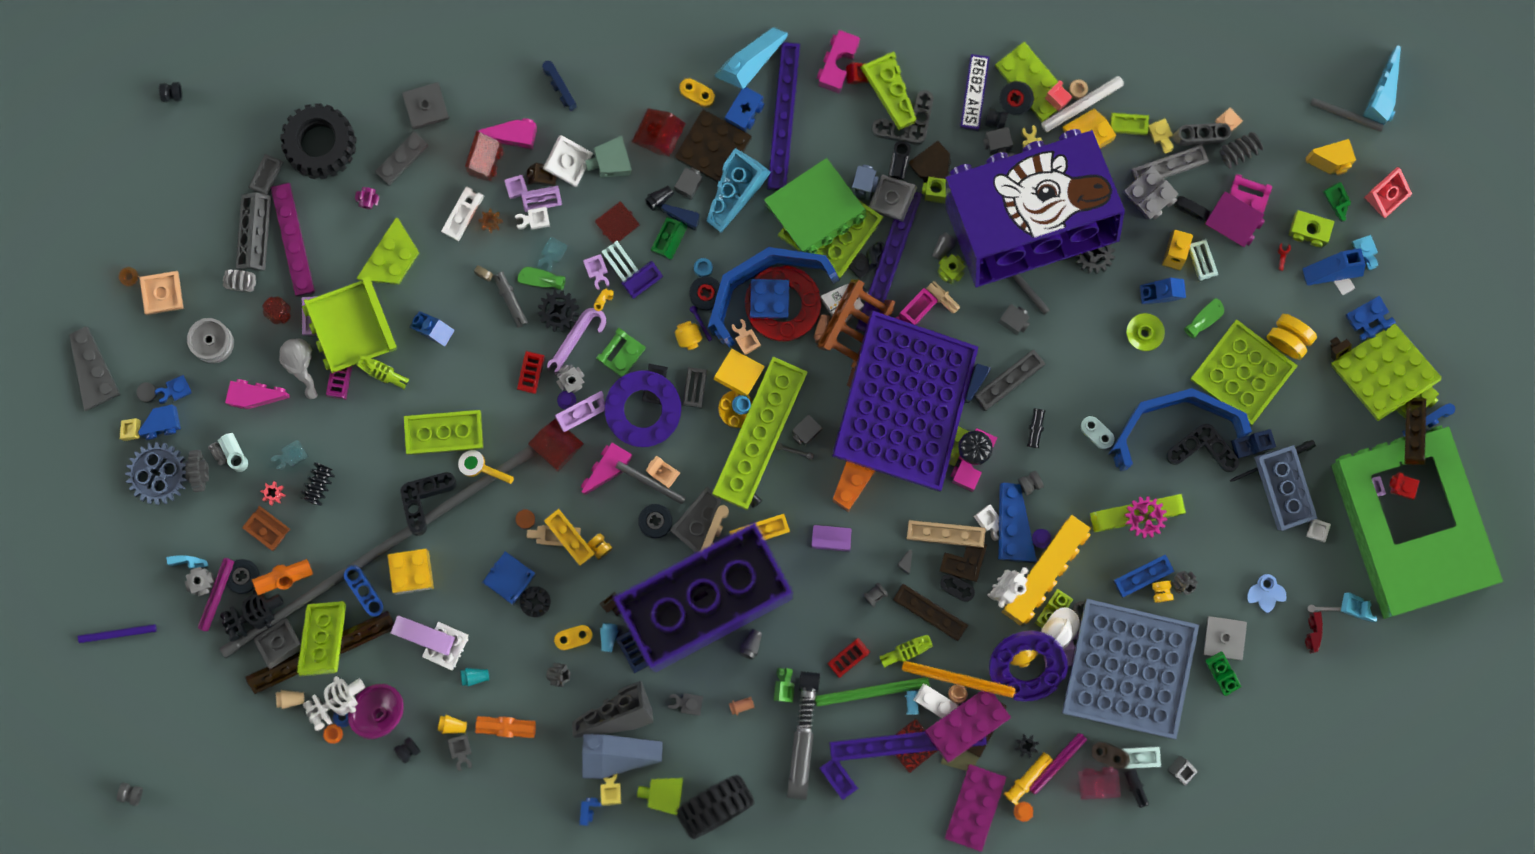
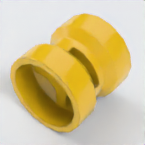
M601 533L597 534L587 543L595 552V557L598 560L613 549L609 543L604 541V536Z
M1171 581L1152 583V589L1155 591L1154 603L1174 600L1173 594L1170 591L1172 587Z

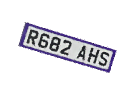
M971 54L960 128L979 131L990 58L988 56Z

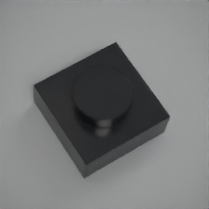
M862 253L849 266L860 279L872 269L869 267L868 259Z

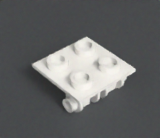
M438 622L435 630L455 637L450 652L447 656L426 648L422 657L453 670L454 667L456 668L458 657H461V651H464L462 649L466 642L469 641L467 639L469 635Z

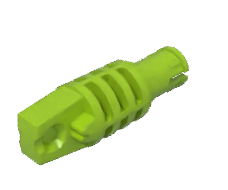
M361 356L357 363V367L368 375L384 383L390 382L403 390L406 385L400 381L406 384L409 381V378L394 372L392 367L378 360Z
M924 635L896 646L895 650L879 657L885 668L897 661L904 662L933 647L930 637Z

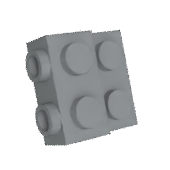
M1150 166L1123 190L1147 220L1151 218L1157 219L1163 213L1161 209L1166 205L1168 207L1173 205L1177 201L1175 197L1178 195L1170 183L1164 180L1153 166Z

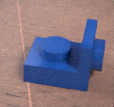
M586 798V801H581L580 825L588 826L589 822L593 821V810H590V806L602 807L601 803L598 802V798Z

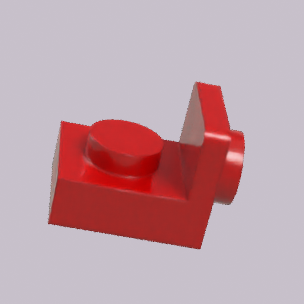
M1399 472L1392 476L1390 480V493L1413 500L1415 499L1419 480L1404 476L1403 473Z

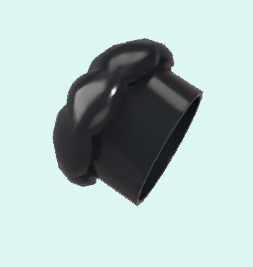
M970 431L962 436L958 449L964 461L972 465H980L991 457L993 445L985 433Z

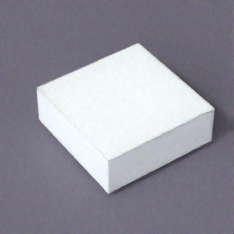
M1318 519L1310 521L1306 537L1325 543L1331 524Z

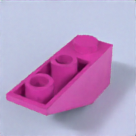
M237 379L236 382L230 381L225 403L229 406L248 410L288 399L290 395L285 392L286 389L274 387L273 390L266 388L267 385L255 383L254 386L249 385L246 380Z
M611 443L610 446L606 445L601 453L603 456L601 461H596L591 469L593 472L591 477L586 478L582 483L581 488L583 490L581 492L586 495L622 474L623 472L615 468L618 461L628 465L632 454L614 443Z

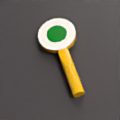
M476 450L465 452L459 459V470L465 476L474 477L483 472L509 484L514 480L513 476L486 466L483 455Z

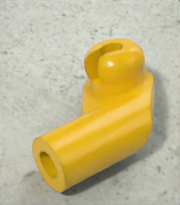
M603 289L594 303V309L601 311L606 299H613L614 291Z

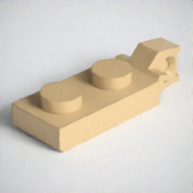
M547 525L538 526L537 530H527V538L536 539V544L563 546ZM574 527L576 531L581 535V528Z

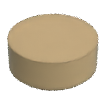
M1075 80L1070 84L1069 94L1073 99L1079 100L1086 96L1088 86L1084 81Z

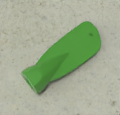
M532 267L523 268L518 275V282L521 284L542 288L555 287L558 290L564 289L566 280L565 276H556L550 272Z
M1216 298L1198 313L1192 323L1184 328L1189 337L1194 339L1199 332L1211 326L1224 314L1222 302Z

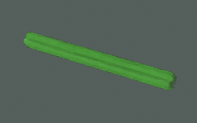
M928 677L818 695L815 696L816 706H823L917 690L923 684L930 686Z

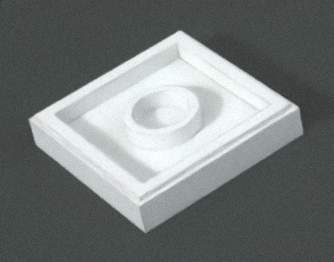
M559 135L543 169L577 187L586 169L585 160L591 159L593 153Z

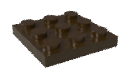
M702 109L678 150L675 159L719 182L723 174L724 163L735 148L744 152L752 136Z

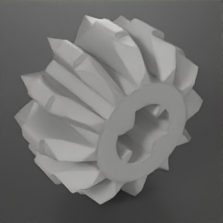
M226 270L223 276V286L229 290L252 292L256 285V275L243 270Z

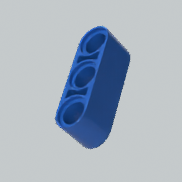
M356 565L348 566L344 572L345 581L365 611L370 616H378L383 610L382 600L363 571ZM349 570H356L358 577L350 579L347 575ZM360 586H367L369 593L361 595L358 592V588ZM377 602L380 605V609L378 611H371L369 604Z

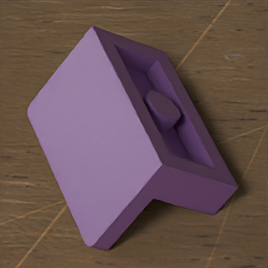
M814 525L811 548L850 552L852 530L851 528Z

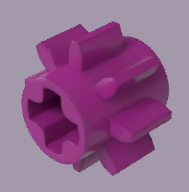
M362 187L361 192L356 191L355 200L359 202L358 206L372 209L373 205H378L379 196L375 194L376 190Z

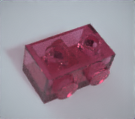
M1104 767L1102 770L1094 771L1092 768L1083 769V772H1078L1081 800L1120 797V782L1117 769Z

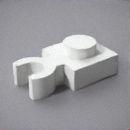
M547 207L530 209L527 216L523 214L515 215L516 219L524 220L522 224L517 225L518 229H524L527 225L531 226V230L550 227Z
M990 504L978 512L974 518L982 528H986V531L990 530L991 538L996 541L999 540L997 536L999 516Z

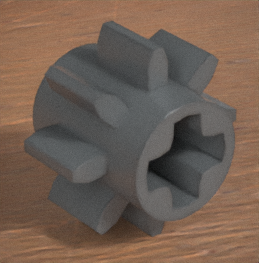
M1181 571L1175 575L1172 584L1175 586L1174 589L1178 594L1183 592L1185 595H1188L1195 591L1198 582L1192 572L1187 574L1186 571Z
M553 663V667L548 668L546 676L551 681L550 685L564 687V683L569 682L571 674L569 669L566 668V664Z

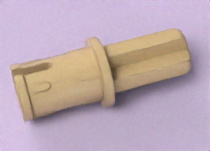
M935 281L926 288L938 300L937 302L942 303L951 313L954 314L959 310L960 305L948 295V291L945 292Z

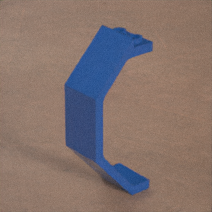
M773 247L764 249L722 276L707 328L713 336L717 335L722 344L726 343L730 348L736 343L725 327L724 319L735 288L775 264L822 269L827 273L832 283L835 284L840 279L827 256Z
M1194 388L1140 402L1134 409L1108 455L1115 453L1116 456L1113 457L1116 467L1120 468V471L1128 470L1133 465L1127 446V437L1141 414L1187 402L1231 421L1237 438L1245 437L1252 432L1247 414Z

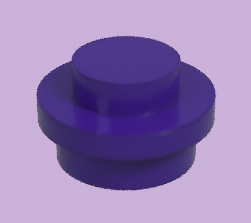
M567 391L561 392L557 398V403L563 410L575 405L577 401L576 396L572 392L568 393Z
M1045 529L1036 530L1032 535L1033 544L1038 548L1047 547L1051 542L1050 533Z

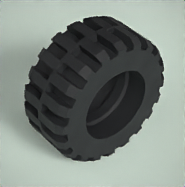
M316 103L315 107H312L310 104L305 105V109L302 111L300 108L295 110L296 115L294 117L290 115L287 118L289 123L283 125L282 130L284 134H281L280 138L283 143L281 145L282 151L292 167L298 170L300 174L308 175L312 179L317 177L327 179V175L334 177L338 175L337 171L340 169L343 172L346 169L345 164L347 162L351 163L353 160L351 155L355 154L356 151L354 146L356 137L347 118L338 109L334 110L330 105L324 107L321 103ZM318 126L331 128L336 136L333 148L327 154L319 157L305 154L302 149V140L305 134Z
M736 774L711 786L676 809V815L688 837L696 839L722 826L754 805V798L742 777Z

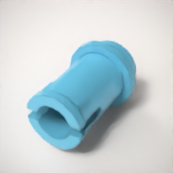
M907 691V695H905L907 697L908 715L919 714V704L913 701L918 691Z

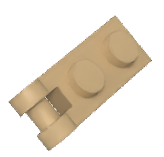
M721 505L718 507L701 550L713 545L715 537L720 536L723 529L721 522L729 515L727 506Z

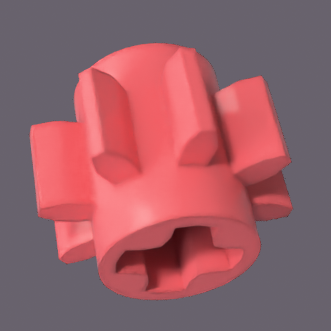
M273 481L272 485L265 483V490L260 491L265 495L262 500L264 502L269 500V505L273 506L274 502L281 504V497H286L281 492L284 487L281 485L277 488V482ZM271 490L276 491V492H275V495H276V496H275L274 498H273L272 496H270V495H271V492H270Z

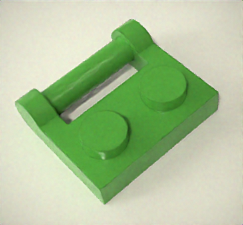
M617 328L615 336L604 351L597 355L596 359L622 377L630 371L646 347L622 329ZM624 339L626 343L610 362L607 359L620 340Z

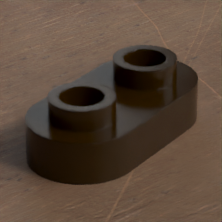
M1098 742L1092 747L1091 753L1093 758L1115 769H1124L1129 765L1130 756L1123 749L1106 742ZM1100 748L1103 750L1102 755H1099L1098 750ZM1117 756H1120L1121 761L1119 763L1116 762Z

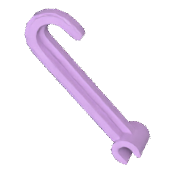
M588 308L580 315L553 359L548 362V371H550L553 365H556L555 375L559 373L558 370L562 367L594 317L601 319L598 332L601 333L604 330L606 317L602 311Z

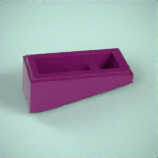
M352 366L348 367L347 371L340 370L330 373L326 390L327 397L347 399ZM336 373L346 374L345 378L336 376ZM334 381H344L343 385L335 384ZM333 387L341 388L342 391H333Z

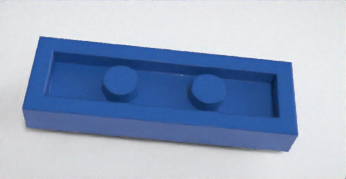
M1165 554L1113 581L1123 598L1175 571Z

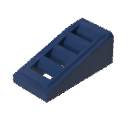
M667 204L662 205V212L675 220L681 221L692 230H697L700 219L698 212Z
M978 363L975 365L965 403H969L990 372V367Z
M631 630L616 638L634 674L649 666ZM633 637V641L623 645V641ZM635 644L637 645V648L627 652V648ZM636 652H641V654L633 659L630 658V656L635 654ZM644 658V662L634 666V662Z

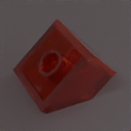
M648 108L632 142L656 154L669 157L686 123L670 112Z
M476 131L465 164L469 176L491 182L492 177H495L497 174L498 159L501 160L504 151L499 141Z
M555 418L542 428L528 445L559 472L584 443L569 430L563 432Z

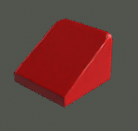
M853 62L846 66L847 84L869 83L861 70L862 66L865 65L864 63Z

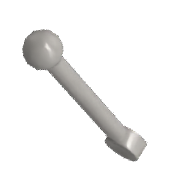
M1309 605L1307 610L1310 613L1314 611H1341V607H1315L1314 605Z

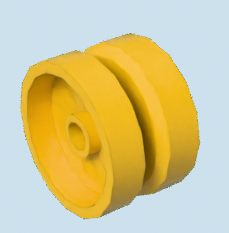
M1282 314L1276 322L1278 328L1273 327L1266 336L1267 340L1285 355L1301 360L1307 353L1306 346H1311L1316 340L1317 335L1301 320L1288 314Z

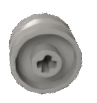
M203 318L195 322L189 329L187 345L190 351L203 362L210 364L220 363L226 360L232 353L234 337L231 331L219 320Z

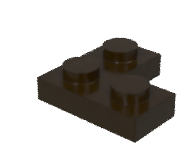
M984 544V548L966 546L963 558L944 553L939 572L977 582L987 544Z

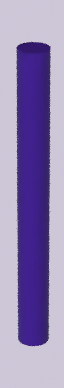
M156 624L78 635V642L84 643L157 632Z

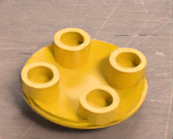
M733 390L722 396L718 407L719 415L726 425L732 428H741L748 412L743 415L734 412L732 401L741 394ZM748 395L747 398L750 400L751 405H752V402H753V401H752V399L750 398V396Z

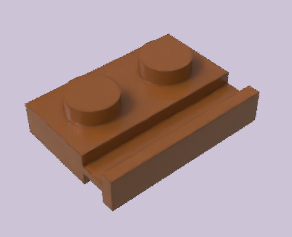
M261 506L258 507L242 527L273 552L285 538L288 531L291 530Z

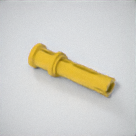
M1043 752L1021 779H1016L1008 792H1004L1003 795L1017 806L1018 800L1025 793L1029 792L1030 785L1053 759Z

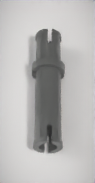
M504 271L497 273L498 275L495 274L493 279L500 290L499 294L503 296L517 328L522 327L523 324L526 325L528 321L513 293V287L509 285L504 275Z

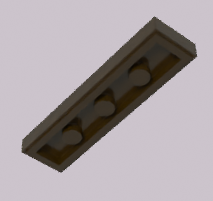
M1413 398L1406 403L1404 464L1425 465L1426 398Z
M902 584L893 598L894 602L957 642L968 627V624L905 584Z

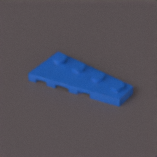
M1001 483L999 489L998 560L1035 563L1037 560L1021 485Z

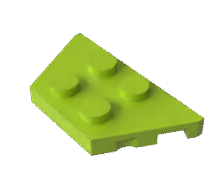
M397 217L359 273L357 280L362 281V278L369 276L371 281L375 283L385 282L399 285L415 261L419 251Z

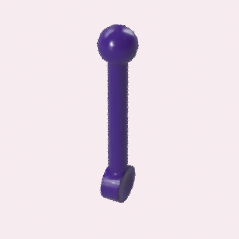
M691 306L690 312L694 313L707 340L711 341L712 338L697 313V307Z

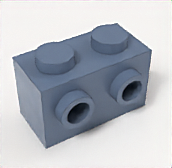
M869 165L857 167L852 185V192L857 198L869 201L871 192L876 191L879 177H876V170H873V167Z

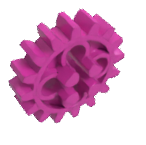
M1147 496L1145 501H1143L1142 497H1139L1138 503L1133 500L1131 502L1133 507L1128 506L1126 508L1130 513L1124 515V517L1129 518L1125 525H1131L1129 531L1135 530L1136 537L1142 534V539H1145L1148 534L1150 538H1153V532L1158 535L1161 533L1159 528H1165L1162 522L1168 519L1163 517V514L1167 511L1161 510L1163 504L1157 505L1156 498L1150 501V497ZM1148 506H1152L1154 510L1148 515L1150 520L1144 523V529H1140L1138 524L1144 519L1141 515L1148 512ZM1134 510H1139L1141 515L1136 516ZM1151 519H1156L1158 524L1153 525Z

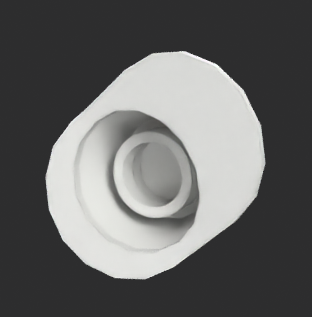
M1060 608L1050 616L1041 632L1055 638L1065 649L1078 632L1080 627L1079 617L1069 608Z

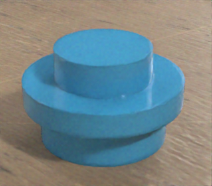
M743 395L735 397L732 401L734 412L740 415L746 414L751 407L750 400Z

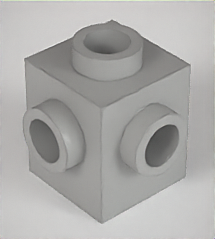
M572 364L563 366L558 370L559 373L556 374L559 379L556 381L562 391L566 389L568 393L571 391L573 393L577 392L582 388V384L585 383L582 379L584 374L579 367L575 368ZM571 376L574 377L575 380L569 383L568 378Z
M198 567L190 570V574L186 575L185 586L188 592L191 591L192 594L200 597L210 593L209 591L212 590L215 580L212 572ZM200 578L201 582L197 584L195 579Z

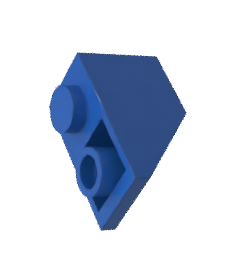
M1167 278L1140 285L1142 304L1172 302L1186 298L1184 279Z
M420 311L413 318L410 325L411 329L442 346H446L455 331L441 320Z
M172 404L154 408L138 431L139 436L150 440L157 438V435L163 433L164 435L175 434L176 430L181 429L177 408Z

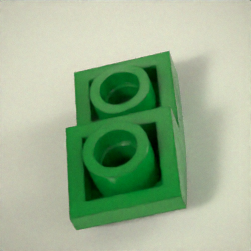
M1222 651L1205 660L1224 696L1241 688L1235 672L1231 669Z

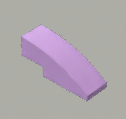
M399 615L391 631L393 635L447 656L455 639L453 636Z

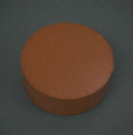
M521 510L516 515V523L522 529H529L535 524V515L530 510Z

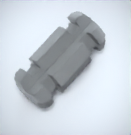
M214 442L208 446V449L211 450V454L221 466L227 462V459L221 447H218L219 444Z

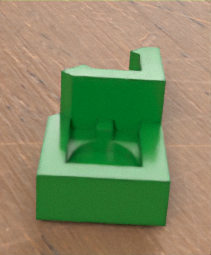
M1338 182L1323 190V193L1339 220L1344 222L1351 201L1342 183Z

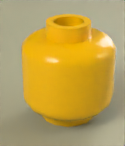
M691 321L677 325L678 329L675 330L674 334L681 348L687 347L688 350L697 348L698 343L702 340L698 325Z

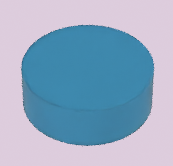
M706 258L698 259L694 264L695 274L698 277H708L713 271L711 261Z

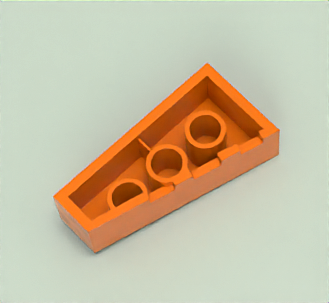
M846 461L832 502L849 512L876 471Z

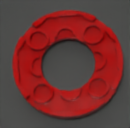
M783 265L770 267L754 278L789 280V287L795 289L800 295L802 307L799 314L793 320L778 322L770 318H750V283L745 296V310L750 324L759 334L774 341L785 342L804 336L814 327L821 310V297L816 283L807 273L796 267Z

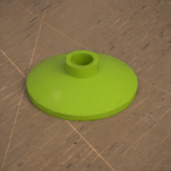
M1143 313L1130 320L1126 334L1128 341L1134 348L1140 351H1151L1162 343L1165 329L1159 318L1152 314ZM1143 330L1147 331L1148 336H1142L1141 332Z

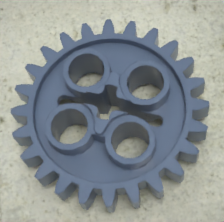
M156 442L154 448L148 443V449L141 446V453L135 451L136 458H129L133 464L126 465L127 468L131 469L130 472L125 473V475L131 477L126 483L133 484L129 490H136L134 496L138 497L141 495L140 500L144 502L147 499L148 504H152L153 500L156 505L160 504V500L167 504V498L174 501L173 495L180 496L181 494L178 490H185L186 488L182 483L188 482L184 478L186 466L185 463H182L186 458L184 456L179 457L181 452L179 450L174 452L175 447L170 446L168 448L166 443H163L162 447H160V443ZM157 456L158 462L155 465H151V458ZM170 465H174V472L167 474V468ZM159 471L161 475L156 476L154 472ZM143 473L148 474V479L145 482L140 480ZM160 482L165 484L162 491L157 490V485Z

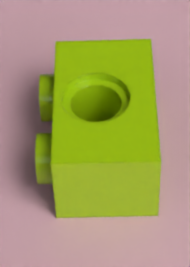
M1298 210L1294 214L1288 235L1292 236L1296 241L1303 242L1305 240L1311 242V245L1315 247H1322L1329 242L1335 221ZM1307 226L1313 227L1315 234H1310L1307 231Z

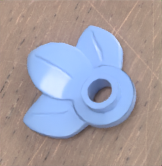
M1264 574L1258 579L1257 584L1250 587L1247 599L1249 603L1258 602L1261 609L1269 613L1274 608L1276 601H1286V591L1277 584L1274 576ZM1265 580L1270 582L1268 588L1264 586Z

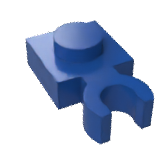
M184 375L166 382V389L158 388L155 390V395L159 393L164 394V398L159 399L160 404L167 402L169 397L176 401L192 394Z

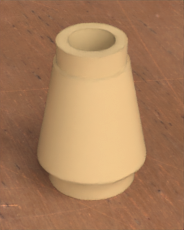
M286 690L276 692L277 708L282 707V709L304 704V692Z

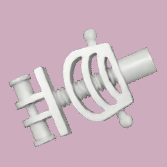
M1022 568L1020 573L1016 570L1012 572L1008 569L1004 570L1003 575L997 579L998 584H993V589L987 596L994 601H998L999 607L1012 603L1018 594L1022 595L1026 591L1025 583L1027 579L1024 577V574L1028 572L1027 568Z
M336 676L333 679L334 682L329 684L324 690L326 701L324 704L316 695L312 696L315 705H313L311 700L304 702L303 707L307 710L306 715L310 717L309 721L314 724L315 730H321L324 727V723L321 722L322 719L329 725L332 723L327 713L330 709L341 716L346 715L349 711L351 713L356 711L355 706L358 703L354 695L366 688L360 678L348 685L343 679H339Z

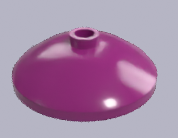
M375 684L365 688L355 697L358 703L355 706L356 711L354 713L348 712L349 725L358 736L365 739H376L388 734L396 727L403 713V699L394 687L387 684Z

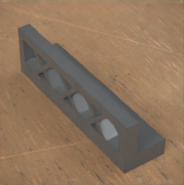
M255 192L244 194L241 197L236 269L265 270L271 196ZM248 199H251L250 206L248 207ZM246 255V264H243V260Z

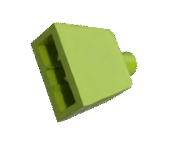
M683 778L651 779L650 787H638L637 798L648 799L649 808L676 815V809L680 807Z

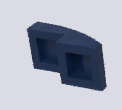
M1271 429L1231 441L1234 453L1238 459L1276 448Z

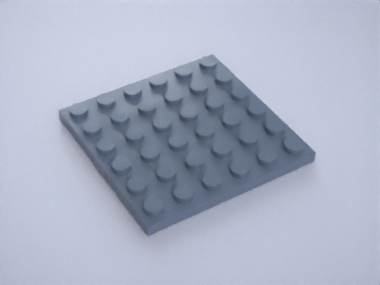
M1085 599L1062 714L1176 739L1199 625Z

